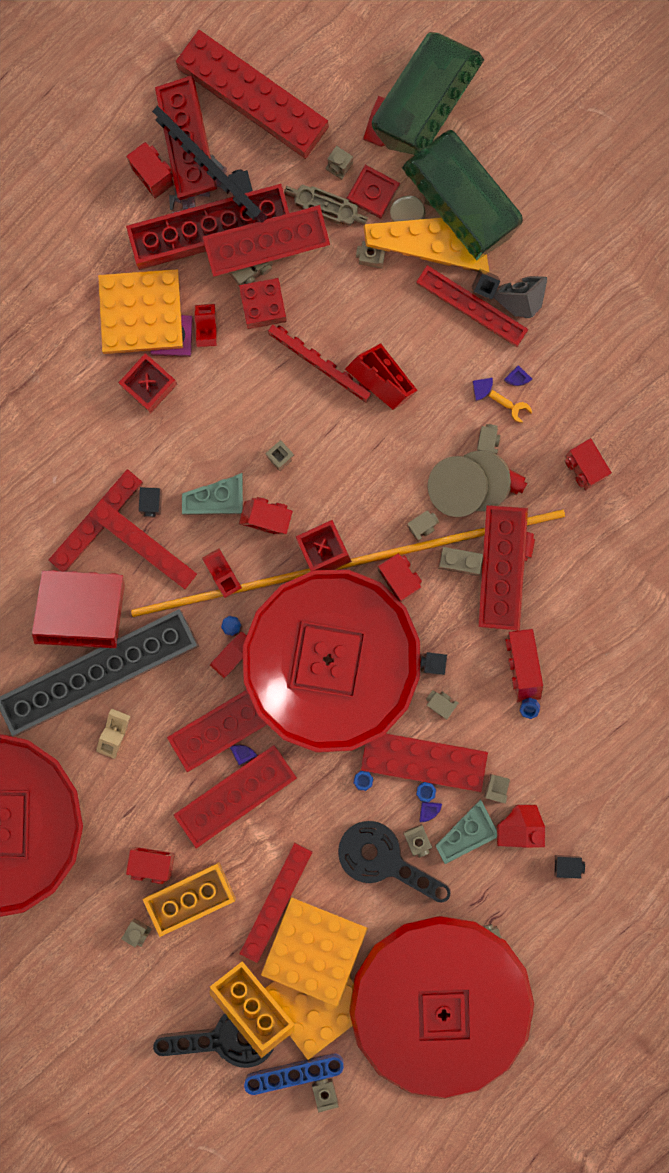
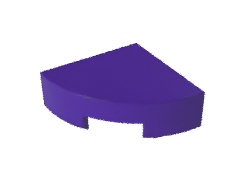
M518 365L504 381L512 386H523L532 381V378Z
M493 378L474 380L472 382L475 401L482 400L488 395L493 385Z
M235 745L230 747L239 765L257 757V754L247 746Z
M422 801L420 822H427L435 818L441 810L442 803Z

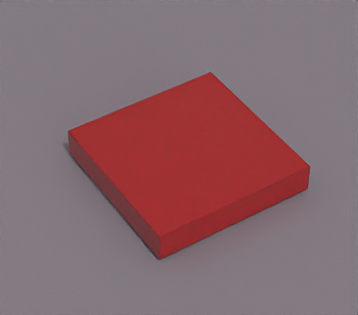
M365 164L346 199L381 219L400 183Z

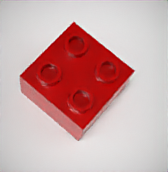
M144 142L126 156L133 172L155 199L174 185L171 168L165 161L161 162L159 153L153 145L149 147Z
M279 278L239 285L248 329L287 322Z
M146 353L118 382L121 388L150 414L177 386L176 380Z
M591 438L571 449L565 455V463L568 469L575 472L577 484L580 488L584 487L585 491L612 474Z
M261 497L252 498L244 502L239 525L274 535L287 534L293 513L292 510L287 509V505L281 503L269 504V500Z
M333 520L296 536L311 571L335 570L352 562Z
M398 553L379 565L378 571L395 597L402 602L421 589L420 584L422 580L416 572H411L409 569L411 564L406 556L403 555L401 557Z
M134 847L129 853L126 875H131L133 880L143 881L145 878H150L152 883L163 884L172 876L175 853Z

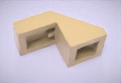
M111 709L106 727L99 738L96 752L114 759L116 758L130 720L129 715Z

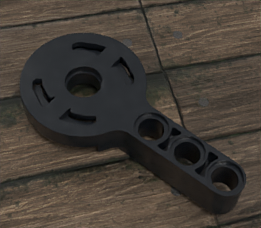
M363 821L351 826L342 836L338 848L339 861L344 871L351 878L363 883H376L387 877H395L437 902L443 903L450 898L451 889L447 884L403 860L399 841L394 832L386 825L376 821ZM366 844H373L377 848V856L373 860H368L362 855V849ZM403 866L410 868L411 875L409 878L401 876L400 869ZM420 877L428 878L429 886L427 888H421L418 885ZM438 887H444L447 890L445 898L437 897L436 889Z
M225 1013L212 1029L161 1034L153 1044L154 1052L159 1056L216 1051L222 1059L224 1058L228 1063L241 1068H250L263 1063L274 1050L273 1048L261 1058L249 1043L244 1044L238 1039L239 1030ZM207 1036L210 1039V1044L202 1045L199 1038ZM186 1038L190 1045L185 1048L181 1047L179 1039ZM161 1040L167 1041L169 1048L166 1050L161 1049L158 1042Z

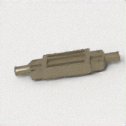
M302 184L298 190L286 186L284 194L295 197V205L303 209L320 205L322 212L337 217L334 218L323 214V218L339 225L344 223L351 226L354 221L365 225L368 217L357 213V205L319 188L308 187Z

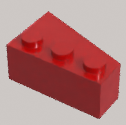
M381 343L358 355L345 368L348 373L392 410L403 405L418 391Z
M533 629L509 632L508 639H505L506 651H510L511 658H508L509 669L513 671L512 686L516 692L517 702H522V700L527 698L539 700L542 697L543 681Z

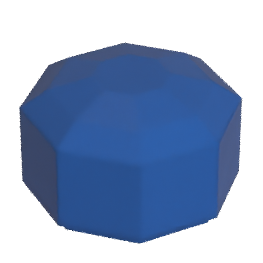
M228 616L223 619L221 628L225 634L234 636L240 632L241 623L238 618Z
M527 698L522 700L519 711L523 717L532 719L538 716L540 704L536 699Z
M360 771L354 777V784L358 790L366 791L372 787L373 777L369 772Z
M423 782L417 786L416 795L420 801L430 802L435 798L436 789L432 783Z

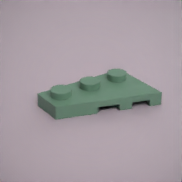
M241 473L211 485L183 493L182 514H241L243 509V474Z
M480 799L435 845L444 864L497 838V830L482 800Z

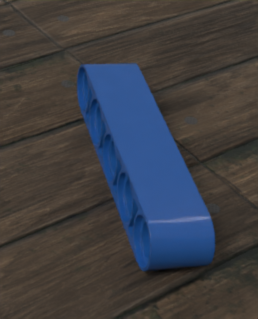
M332 1053L309 1060L255 1071L247 1075L244 1088L248 1094L257 1095L338 1076L343 1071L344 1061L339 1054ZM336 1060L340 1063V1067L332 1069L328 1064L330 1061ZM317 1065L320 1071L317 1074H312L309 1071V1067ZM291 1070H297L300 1076L293 1079L288 1073ZM275 1074L279 1077L280 1081L271 1083L268 1077ZM251 1079H256L260 1085L257 1088H252L248 1082Z

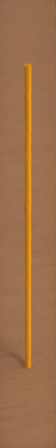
M564 509L528 517L527 526L565 517ZM485 528L351 558L352 562L336 570L391 558L398 553L404 555L485 535ZM308 568L240 584L242 588L233 594L288 582L311 572V570ZM218 589L132 609L131 613L132 617H137L223 597Z

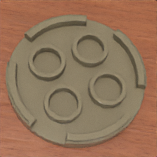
M479 450L464 455V457L473 460L482 467L488 481V493L477 511H486L487 505L499 506L502 504L511 489L510 470L505 461L490 451Z
M453 456L440 461L433 468L428 479V493L432 503L439 511L448 516L463 517L474 513L483 504L488 493V481L484 470L479 464L464 456Z

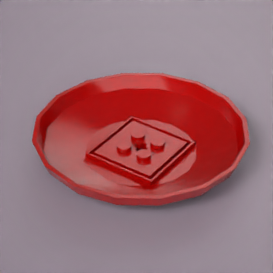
M313 570L280 585L256 611L243 644L244 684L258 716L283 740L314 752L352 751L384 736L408 710L421 676L420 639L407 608L381 582L351 570ZM327 654L332 658V662H328V665L323 661V657H327Z
M0 734V917L24 913L55 893L76 862L83 822L77 790L58 760L29 740Z
M437 916L403 924L374 945L355 975L349 1013L357 1046L379 1076L409 1094L447 1099L480 1091L511 1068L529 1039L534 1000L527 970L506 940L499 938L474 921ZM443 1009H445L447 1013H450L449 1015H446V1019H442V1017L438 1015L442 1013Z

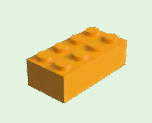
M217 862L144 897L142 900L159 937L235 902L236 897L220 862Z
M243 962L239 963L210 986V996L261 1058L294 1032L295 1024Z

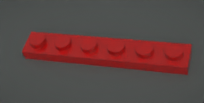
M428 265L416 281V284L516 347H518L529 330Z
M273 324L268 330V334L363 402H368L371 393L363 384L360 383L358 385L354 382L353 377L345 371L341 373L336 369L337 366L332 361L321 359V354L313 348L309 350L304 347L305 343L299 338L294 337L293 339L287 335L288 331L282 326L278 325L276 327Z
M127 469L102 497V500L119 512L143 482ZM88 514L48 561L61 572H66L105 527Z
M101 499L89 514L183 589H186L196 577V572Z
M294 843L239 953L240 955L258 963L313 851Z

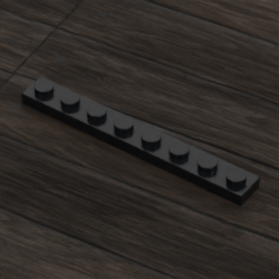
M157 105L152 111L157 116L155 121L162 128L167 126L170 129L168 134L175 141L180 139L183 142L180 146L188 154L192 152L195 155L193 159L201 167L205 165L208 168L206 173L214 181L218 178L222 182L219 186L227 194L231 191L234 195L232 199L240 207L244 205L248 209L245 213L252 220L257 218L263 223L267 216Z

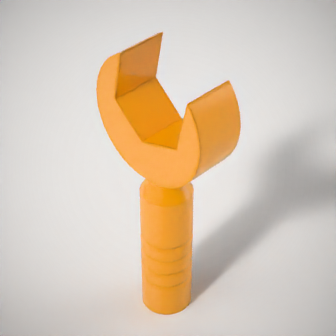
M494 390L488 396L507 409H512V419L517 423H523L518 417L520 410L526 409L532 414V409L527 403L519 402L513 405L510 400Z

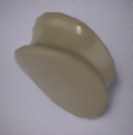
M403 196L397 199L390 209L393 222L425 219L426 215L424 204L416 196Z

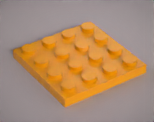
M178 269L98 275L103 354L183 348Z
M291 897L261 976L338 1007L368 928Z
M350 977L338 1007L276 981L271 982L265 987L266 991L295 1024L294 1032L290 1037L308 1060L353 1026L349 1009L354 982Z

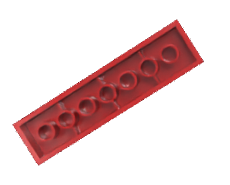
M201 30L196 32L176 60L178 70L187 76L192 75L195 82L305 159L329 128L326 118Z
M282 184L245 193L267 216V219L289 213ZM233 197L127 225L126 228L136 265L141 270L206 252L203 236L255 223L259 220L257 218L252 220L245 213L248 209L244 205L240 207L232 199Z

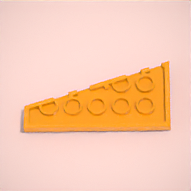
M481 214L374 223L363 226L367 247L403 253L402 255L420 257L423 260L448 266L463 267L465 270L479 271V269L489 272Z

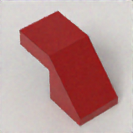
M215 304L195 305L196 346H217Z
M220 548L202 558L224 598L242 588Z
M240 632L210 664L224 679L243 659V644L247 636L244 632Z

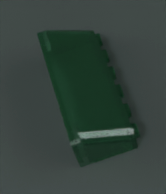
M429 32L425 36L373 116L372 128L387 149L423 157L484 62L480 52L437 32Z
M447 130L406 161L402 167L406 175L414 182L418 190L426 197L431 206L435 208L443 221L448 224L456 237L460 239L476 260H479L509 240L523 223L520 211L453 130Z

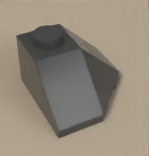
M528 276L522 278V282L515 283L514 285H511V283L503 284L496 290L494 298L514 316L531 318L542 308L547 277Z

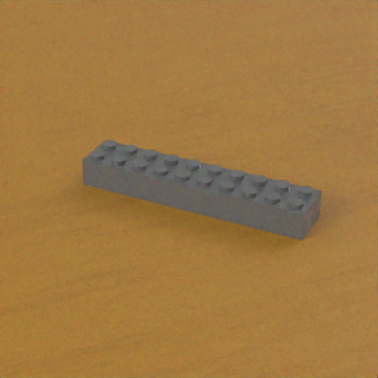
M178 609L117 640V648H98L0 696L1 714L11 735L18 736L199 647L182 610Z

